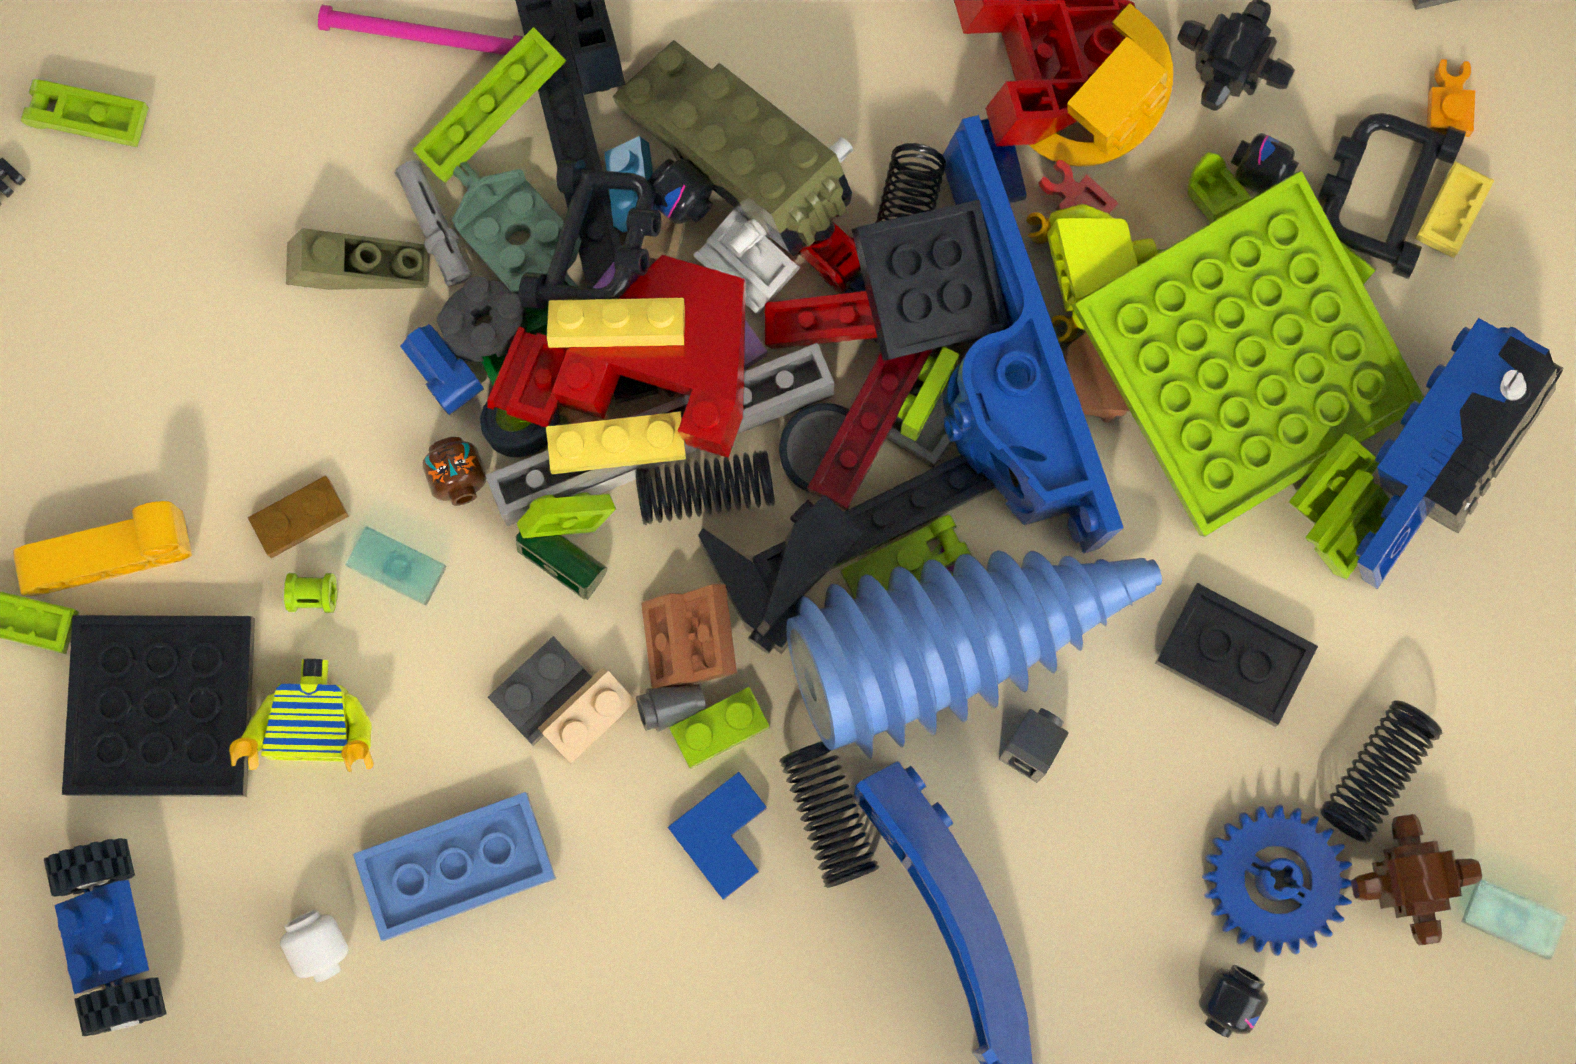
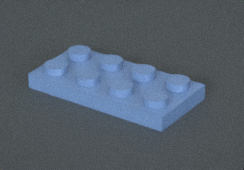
M526 792L353 854L381 941L395 938L556 879L528 793Z

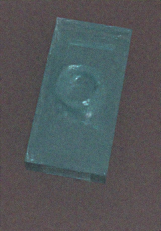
M368 526L365 527L345 564L348 568L427 606L447 568L445 564Z
M1481 879L1474 887L1461 922L1549 960L1552 959L1567 916Z

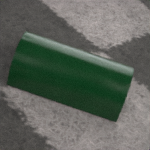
M520 532L516 535L518 553L584 600H588L606 575L608 568L562 535L522 538Z

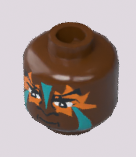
M448 437L435 442L429 447V453L423 459V470L432 495L440 501H451L454 506L464 505L477 498L476 492L486 483V472L476 446L470 442L463 441L460 437Z

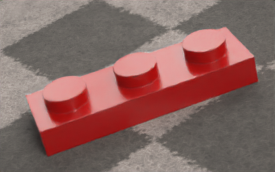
M866 291L765 303V345L771 349L877 338Z

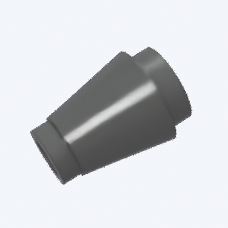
M699 684L647 688L646 694L636 696L640 719L646 731L655 728L657 732H660L706 709L704 695Z

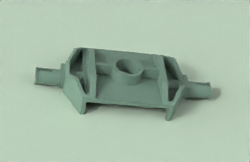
M462 162L460 165L463 171L457 165L453 174L467 188V191L452 218V222L457 232L512 293L519 294L520 281L526 272L547 275L564 220L526 180L521 169L479 177L468 162ZM518 231H527L531 234L524 244L512 245L509 243L510 237ZM579 235L574 247V251L568 269L576 261L577 254L581 244V239ZM566 272L563 285L578 286L568 275V272Z

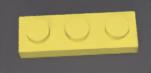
M684 298L549 300L548 346L549 348L684 345Z
M681 412L547 426L550 471L552 474L684 460L686 459L685 444L678 433L682 420Z

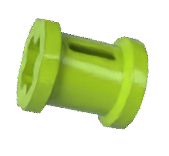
M288 573L286 575L284 604L288 612H296L298 608H323L325 613H334L337 602V582L334 573H325L323 578L298 577L296 573Z

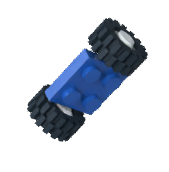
M108 839L99 843L96 841L89 845H79L73 849H65L44 858L51 896H67L72 893L74 895L84 892L82 895L54 905L74 995L90 992L105 986L104 990H97L74 999L82 1036L116 1031L166 1015L158 977L141 979L131 983H125L124 980L149 971L129 880H127L135 876L127 839Z

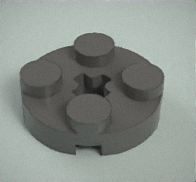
M482 276L468 279L464 287L448 299L437 316L438 326L449 349L459 358L471 362L483 361L482 356H489L496 353L498 358L506 355L518 327L525 328L526 332L528 325L526 309L520 303L519 294L512 293L503 282L488 281ZM490 315L492 321L489 324L482 322L475 326L476 321L480 317Z

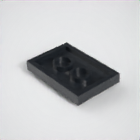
M1197 583L1155 664L1276 727L1279 725L1318 646Z

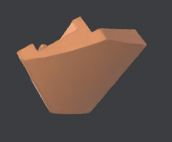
M1085 332L1066 348L1064 359L1083 413L1098 416L1103 422L1110 423L1116 415L1124 416L1130 410Z

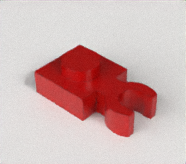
M1058 160L1053 166L1062 176L1061 183L1054 184L1045 176L1038 182L1040 188L1046 194L1059 195L1063 199L1057 206V211L1079 204H1086L1110 214L1119 204L1087 174L1079 183L1073 179L1071 167L1062 160Z

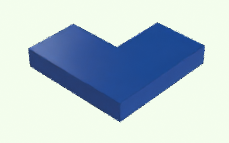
M738 772L667 828L723 900L759 873L758 869L732 836L766 810L767 807L741 773Z

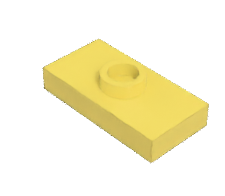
M1455 161L1447 173L1415 239L1455 258L1494 180Z

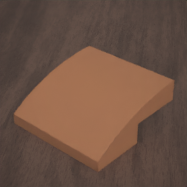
M711 584L684 594L669 593L641 603L652 688L684 686L737 673L726 584Z

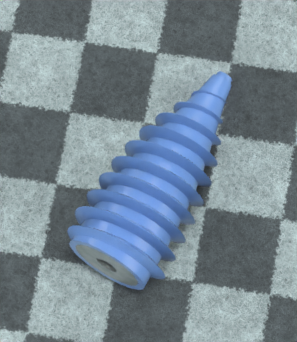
M999 550L994 551L988 560L987 571L974 557L969 554H962L955 562L953 576L940 562L928 560L922 568L920 583L907 569L899 566L895 567L890 574L887 591L875 578L870 575H864L858 582L856 599H852L844 588L838 584H831L827 588L824 608L819 609L809 598L805 596L800 597L796 605L795 617L787 620L788 647L802 698L811 721L824 745L829 750H834L855 742L862 752L871 759L873 756V740L877 734L887 731L900 747H904L905 727L909 722L918 719L931 735H935L937 712L946 707H949L962 722H966L968 717V699L979 693L991 707L996 708L999 698L998 684L1009 678L1022 692H1026L1029 683L1028 668L1039 661L1054 674L1057 670L1056 652L1070 642L1076 649L1081 651L1083 648L1082 635L1099 623L1107 626V618L1128 605L1132 606L1133 602L1154 592L1156 586L1162 584V575L1158 564L1153 559L1147 561L1145 558H1136L1112 562L1099 559L1095 563L1080 564L1075 558L1064 556L1058 565H1051L1043 555L1036 551H1030L1025 555L1021 568L1007 553Z

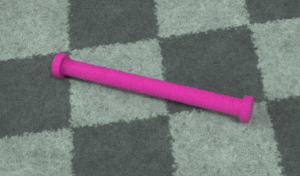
M324 4L321 5L318 14V29L323 31H329L332 27L506 55L523 38V36L514 35L512 39L334 11L332 6Z

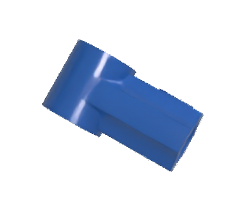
M430 324L414 330L400 345L401 349L427 381L425 385L448 415H451L484 390L467 364L461 358L457 359L442 337Z

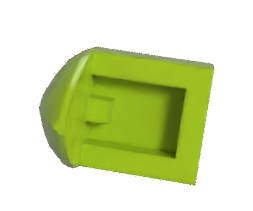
M1205 153L1190 173L1187 194L1210 222L1251 199L1250 194L1228 170L1225 160L1216 153Z

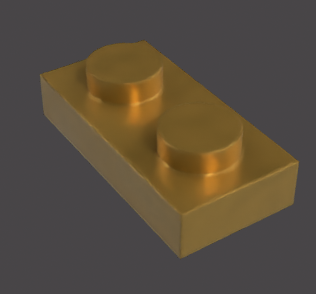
M325 475L247 518L267 556L273 558L349 517L330 479Z

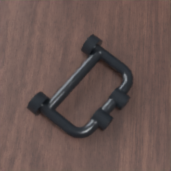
M1377 113L1361 120L1354 129L1351 138L1342 135L1333 160L1341 162L1336 176L1327 173L1318 198L1326 200L1323 211L1338 239L1350 249L1394 264L1392 273L1409 279L1419 258L1422 246L1405 241L1432 168L1436 159L1450 164L1454 163L1466 132L1449 126L1446 133H1442L1392 114ZM1379 130L1423 144L1386 242L1344 227L1339 219L1341 209L1365 152L1369 137L1373 132Z
M563 158L557 168V187L561 193L573 194L547 275L526 272L521 278L519 300L523 307L543 309L549 300L619 299L626 292L633 275L644 276L647 273L650 257L648 250L641 248L645 236L657 237L661 229V214L658 210H653L655 204L654 189L652 184L643 176L634 173L587 169L585 162L581 159ZM593 188L635 192L638 196L635 208H631L627 215L626 227L628 232L624 245L618 247L615 253V273L612 281L603 288L563 285Z

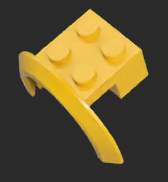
M1131 3L1112 22V27L1122 34L1125 39L1067 103L1068 113L1094 135V142H1077L1055 133L1035 145H1028L1048 160L1053 162L1062 160L1069 166L1076 167L1095 166L1113 161L1141 144L1161 120L1167 108L1173 86L1171 53L1159 29Z

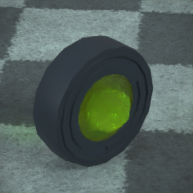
M487 402L483 406L480 416L482 434L496 452L507 457H524L534 454L548 445L546 427L507 415L505 410L496 407L494 410L487 408ZM558 407L553 416L550 426L559 425L560 416Z

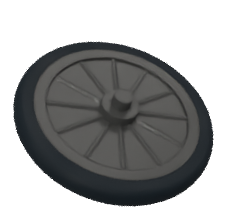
M832 403L814 404L800 410L786 424L779 443L780 461L789 479L802 490L811 493L808 491V486L847 416L848 408Z

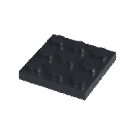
M979 200L851 229L883 361L983 337L1009 328Z

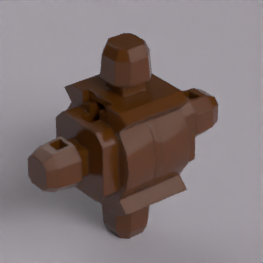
M1415 814L1394 817L1391 825L1393 840H1398V847L1383 850L1385 860L1372 863L1374 872L1358 875L1352 879L1353 895L1361 901L1379 899L1381 909L1394 907L1396 918L1412 916L1414 924H1410L1413 938L1418 945L1439 943L1442 938L1441 920H1436L1435 912L1451 910L1449 898L1462 896L1461 887L1476 884L1482 879L1480 863L1472 858L1455 860L1453 850L1439 851L1438 841L1421 843L1420 836L1424 834L1420 820Z

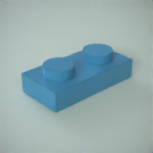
M640 136L604 152L607 171L634 173L643 176L646 180H649L653 174L649 142ZM609 189L613 226L624 233L627 231L626 220L628 212L631 208H635L638 196L633 191Z

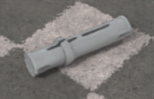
M413 160L400 165L396 169L395 175L399 179L411 209L426 238L424 246L429 254L434 255L444 277L445 284L447 286H454L466 281L472 273L457 245L459 237L454 229L449 228L423 172L421 163L418 160Z

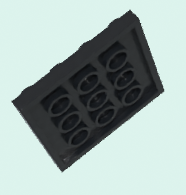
M73 615L62 795L247 797L249 756L240 757L236 761V765L232 766L229 749L233 741L242 737L251 719L255 618L252 616Z

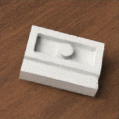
M734 208L706 240L707 243L693 256L707 268L744 278L746 281L745 304L756 314H760L765 307V303L773 300L801 267L766 236L763 237L761 242L758 241L750 249H747L741 257L735 255L727 243L735 238V235L745 227L744 224L749 222V220Z

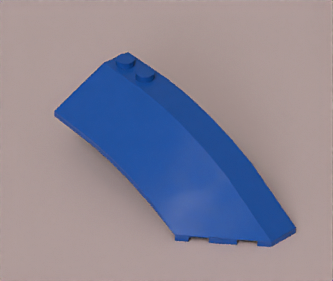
M899 761L856 784L853 798L905 867L937 923L950 951L967 998L979 1043V1048L972 1052L980 1064H1033L1028 1015L1015 966L995 912L975 871L953 834L948 829L953 825V821L938 802L931 806L921 793L926 788V785L911 765L904 769Z

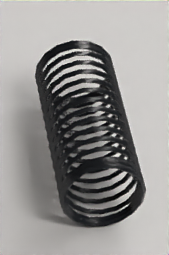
M905 143L896 146L892 150L891 162L889 163V170L887 171L885 187L883 188L881 204L879 205V212L877 213V221L875 223L882 222L883 219L891 220L888 217L899 218L911 215L894 213L890 210L892 208L912 214L936 209L940 184L942 183V176L946 167V160L939 151L919 143ZM915 150L932 155L939 162L922 154H902L897 157L896 155L901 151ZM907 157L922 158L933 162L939 168L935 170L931 166L917 162L901 163L898 159ZM907 166H918L930 171L916 170ZM903 174L912 179H901L897 175ZM922 181H932L935 184L929 185ZM896 183H903L913 188L899 187ZM918 189H930L933 193L928 194ZM900 191L910 196H898L894 192ZM915 197H925L931 201L925 202ZM892 200H900L915 206H926L929 209L922 210L911 205L895 204Z
M765 449L763 452L761 450L759 452L754 451V475L749 455L746 452L743 454L744 476L740 459L735 454L733 456L734 478L729 458L724 457L725 484L719 459L715 457L713 461L714 485L710 463L705 458L704 475L706 491L699 462L697 460L694 461L696 492L689 463L685 462L686 494L680 467L676 463L674 465L677 500L669 466L665 465L664 467L667 501L660 469L656 466L654 471L657 503L649 469L646 467L645 472L642 468L640 471L637 469L635 477L643 524L651 525L653 522L652 505L656 520L659 523L662 522V504L666 518L671 522L673 518L672 502L677 519L681 520L682 501L686 516L690 519L692 517L691 495L697 516L700 517L702 515L701 494L706 513L710 516L712 513L711 492L716 512L720 514L722 511L720 486L727 512L730 513L731 511L730 485L736 509L740 511L739 479L746 508L750 509L749 477L756 506L758 508L761 506L759 476L765 503L768 507L770 504L774 506L775 498L767 451Z
M1395 700L1391 702L1392 704L1389 705L1390 709L1385 711L1386 717L1380 719L1381 726L1374 728L1375 734L1369 735L1370 742L1364 743V750L1357 753L1359 759L1352 760L1353 767L1346 769L1347 775L1341 777L1342 784H1337L1335 786L1336 792L1329 794L1331 801L1324 802L1323 808H1320L1321 815L1330 824L1359 842H1371L1370 839H1373L1372 832L1378 831L1371 821L1377 824L1383 823V819L1377 813L1389 815L1387 808L1383 805L1388 807L1395 806L1393 800L1389 797L1394 799L1400 798V794L1395 789H1406L1402 781H1411L1408 773H1417L1414 765H1422V760L1419 756H1428L1424 748H1434L1430 740H1439L1440 735L1443 734L1441 727L1430 716L1403 701ZM1389 713H1392L1396 719L1391 718ZM1384 721L1390 722L1395 729L1385 726ZM1401 727L1406 728L1407 730H1409V731H1411L1412 733L1416 734V735L1419 736L1421 739H1423L1426 743H1423L1422 741H1420V740L1416 739L1415 737L1411 736V735L1408 734L1405 730H1403ZM1378 730H1384L1391 738L1380 735ZM1395 735H1397V736H1399V737L1405 739L1406 741L1410 742L1412 745H1414L1415 747H1417L1421 752H1419L1418 750H1416V749L1410 747L1409 745H1407L1406 743H1404L1403 741H1401V740H1400L1398 737H1396ZM1372 738H1378L1386 747L1376 744ZM1389 743H1391V744L1397 746L1398 748L1402 749L1403 751H1405L1406 753H1408L1410 756H1412L1415 760H1413L1412 758H1410V757L1404 755L1403 753H1401L1400 751H1398L1396 748H1394V747H1393L1392 745H1390ZM1367 746L1373 747L1380 755L1370 752ZM1386 753H1388V754L1394 756L1395 758L1399 759V760L1402 761L1404 764H1406L1409 768H1407L1406 766L1400 764V763L1397 762L1396 760L1392 759V758H1391L1389 755H1387ZM1361 755H1368L1376 764L1364 760ZM1380 761H1382V762L1386 763L1387 765L1391 766L1392 768H1394L1395 770H1397L1399 773H1401L1403 776H1401L1400 774L1394 772L1393 770H1391L1390 768H1388L1387 766H1385V765H1384L1383 763H1381ZM1356 763H1362L1371 773L1359 769ZM1376 770H1378L1379 772H1381V773H1383L1384 775L1388 776V777L1391 778L1393 781H1395L1397 784H1395V783H1393L1392 781L1388 780L1387 778H1385L1384 776H1382L1381 774H1379ZM1350 772H1357L1365 781L1353 777ZM1345 779L1351 780L1362 791L1349 786ZM1371 779H1373V780H1375L1376 782L1380 783L1381 785H1383L1384 787H1386V788H1387L1388 790H1390L1391 792H1389V791H1387L1386 789L1382 788L1381 786H1379L1378 784H1376V783H1375L1374 781H1372ZM1339 788L1346 789L1357 800L1350 796L1344 795L1339 790ZM1368 789H1370V790H1372L1373 792L1377 793L1379 796H1381V797L1384 798L1385 800H1383V799H1381L1380 797L1376 796L1375 794H1373L1372 792H1370ZM1334 796L1340 797V798H1341L1344 802H1346L1351 808H1349V807H1347V806H1345V805H1343V804L1338 803V802L1334 799ZM1362 797H1364L1365 799L1369 800L1370 802H1372L1373 804H1375L1377 807L1373 806L1372 804H1370L1369 802H1367L1366 800H1364ZM1360 808L1364 809L1365 811H1367V812L1370 813L1371 815L1367 814L1366 812H1364V811L1361 810Z
M818 742L783 756L779 762L781 763L780 766L784 767L782 772L791 774L786 779V782L796 783L789 790L792 793H799L794 797L793 801L797 803L803 802L796 809L799 812H806L801 816L800 820L803 822L811 821L804 827L805 831H814L807 839L810 841L819 840L810 848L814 851L822 850L815 855L814 859L818 861L827 859L818 866V869H831L821 877L824 879V887L830 888L874 872L880 866L877 865V861L873 860L835 873L874 856V852L830 864L849 854L869 847L871 843L866 842L827 854L839 847L866 837L868 833L863 832L846 839L821 845L838 836L863 827L864 823H858L817 836L826 830L860 816L859 813H855L832 822L813 826L839 813L853 809L857 805L852 803L833 811L809 817L822 809L853 797V794L850 793L831 801L805 807L826 796L845 790L850 786L844 784L829 791L801 798L816 789L843 780L846 775L842 774L814 785L798 788L811 780L842 769V765H836L812 775L793 779L808 770L828 764L839 758V756L834 755L807 766L790 769L795 765L833 751L829 750L823 742Z

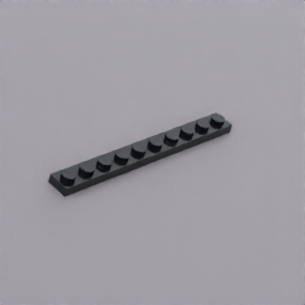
M515 0L524 36L534 27L566 60L538 89L557 168L563 158L583 160L587 169L602 170L560 1ZM593 188L579 232L581 244L578 252L588 288H593L613 264L616 250L622 246L618 229L613 226L611 202L607 188ZM564 193L567 208H569L573 194ZM620 375L614 396L616 404L658 394L659 391L655 385Z

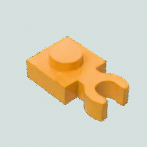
M1442 59L1434 73L1435 80L1440 87H1432L1428 93L1427 127L1446 133L1448 127L1451 126L1465 131V137H1470L1474 131L1476 90H1464L1463 85L1470 77L1471 65L1469 61H1464L1459 68V76H1451L1446 69L1447 60Z

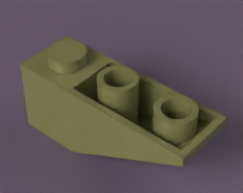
M302 228L287 242L286 285L326 290L428 287V252L424 244Z

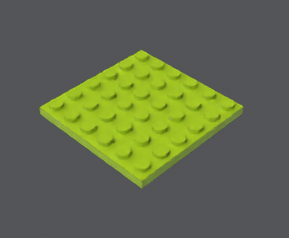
M1302 171L1292 174L1071 304L1199 536H1207L1313 472L1345 433L1361 443L1403 418L1405 412L1414 401L1421 403L1424 399L1419 386Z

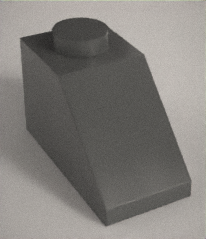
M1040 708L1038 713L1029 709L999 760L1038 783L1046 775L1069 734L1068 731L1061 728L1064 721L1043 708Z

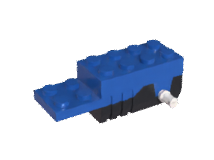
M1478 318L1471 329L1464 327L1451 347V350L1455 353L1446 366L1439 364L1429 377L1426 387L1430 390L1421 403L1414 401L1405 412L1401 420V424L1405 427L1397 439L1394 441L1389 438L1378 452L1375 461L1379 463L1377 470L1381 488L1392 494L1393 497L1382 512L1381 517L1385 521L1378 532L1374 534L1370 531L1356 551V555L1360 557L1357 564L1362 580L1376 589L1379 588L1427 516L1456 533L1460 532L1466 523L1465 518L1467 515L1473 513L1478 505V499L1480 496L1483 497L1491 486L1490 481L1492 478L1498 476L1555 392L1556 382L1564 368L1553 362L1549 349L1529 339L1520 330L1514 327H1501L1498 329Z

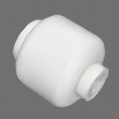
M313 910L293 919L284 926L287 932L281 937L280 946L296 977L309 978L313 976L316 982H321L341 971L338 963L346 957L349 949L336 920L331 915H320L318 910Z

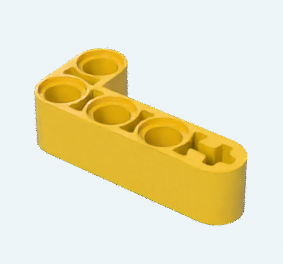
M169 501L150 502L133 508V519L15 548L13 556L21 595L38 596L190 558L192 553L183 511Z

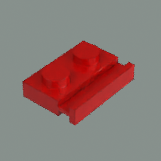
M518 327L488 397L487 408L494 410L496 407L505 410L507 415L543 427L550 426L559 401L551 391L566 351L570 347L549 348L546 335L540 333L533 335L525 332V328Z

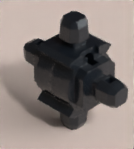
M1253 0L1242 14L1239 12L1232 13L1229 19L1223 13L1218 14L1210 31L1205 29V24L1194 20H1187L1182 25L1177 40L1181 45L1193 52L1195 49L1199 50L1195 68L1198 72H1202L1201 80L1205 83L1201 94V104L1204 107L1217 111L1223 107L1229 95L1240 97L1243 90L1248 95H1254L1261 79L1267 81L1266 85L1277 89H1287L1295 69L1291 64L1280 58L1276 61L1272 59L1277 40L1275 37H1270L1271 29L1267 26L1271 14L1269 3L1262 0Z

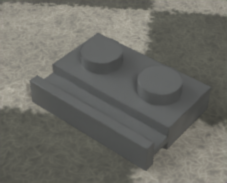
M553 636L487 698L534 746L544 736L538 727L592 677Z

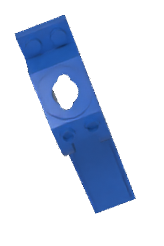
M979 115L964 118L961 120L943 153V157L946 160L944 172L956 205L975 200L980 201L1009 328L986 335L976 341L951 374L943 392V405L946 413L944 417L945 432L951 442L955 441L959 454L968 460L967 463L977 474L982 472L987 479H991L995 488L1008 501L1005 505L1023 525L1069 513L1068 528L1073 541L1080 544L1083 554L1095 551L1105 545L1124 527ZM1009 468L1018 479L1017 487L1012 483Z

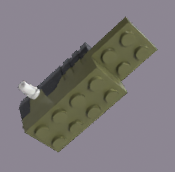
M675 40L668 44L612 96L616 105L672 151L676 160L687 159L711 180L713 191L750 220L744 224L745 227L735 235V238L727 243L731 251L738 257H741L756 242H761L764 236L767 238L771 237L791 255L795 256L803 247H809L815 240L823 241L830 238L835 230L833 219L841 217L847 211L846 207L851 202L852 191L840 163L854 150L845 138L840 137L833 146L831 145L828 148L721 63H718L711 69Z

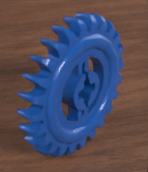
M1281 804L1275 806L1271 818L1268 817L1265 808L1259 806L1256 809L1255 822L1251 820L1247 813L1242 812L1239 814L1240 830L1231 823L1224 825V830L1229 838L1228 841L1219 837L1213 838L1212 842L1220 851V855L1208 854L1205 856V860L1216 867L1215 871L1202 875L1204 880L1215 883V888L1204 894L1205 898L1219 900V904L1211 911V915L1219 916L1226 914L1228 918L1223 924L1222 930L1228 932L1238 927V944L1245 943L1252 936L1254 951L1257 953L1261 952L1265 944L1269 942L1273 955L1279 956L1285 942L1291 953L1296 955L1300 953V939L1310 948H1316L1318 944L1314 932L1316 931L1324 937H1331L1333 932L1326 921L1330 920L1336 923L1344 921V917L1338 913L1335 906H1347L1352 903L1349 898L1339 893L1340 889L1352 887V880L1340 877V872L1350 868L1352 863L1349 861H1336L1335 858L1345 848V845L1329 846L1327 844L1334 832L1332 828L1320 833L1315 832L1319 821L1318 816H1313L1306 823L1302 824L1301 808L1294 809L1289 818L1285 819ZM1267 847H1283L1293 851L1304 861L1309 872V890L1302 886L1303 873L1294 861L1287 858H1277L1264 862L1256 857L1255 854ZM1252 863L1255 864L1256 866H1258L1261 870H1259V869H1257L1256 867L1252 866ZM1283 870L1286 872L1283 880L1288 883V887L1275 889L1273 886L1276 880L1270 874L1271 872ZM1245 871L1255 876L1256 888L1264 898L1271 901H1282L1290 898L1300 906L1286 914H1273L1261 909L1251 900L1246 890Z

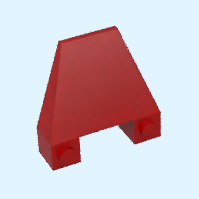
M954 0L963 34L1002 33L1015 81H1006L985 108L996 146L1035 145L1077 122L1068 113L1067 103L1125 39L1122 34L1112 27V22L1129 3L1135 7L1134 2L1128 0Z
M662 254L648 268L647 273L644 276H640L619 299L684 298V345L570 347L566 351L551 392L563 407L601 419L605 418L620 375L688 395L690 398L679 425L678 433L688 446L729 458L743 419L746 281L738 276Z

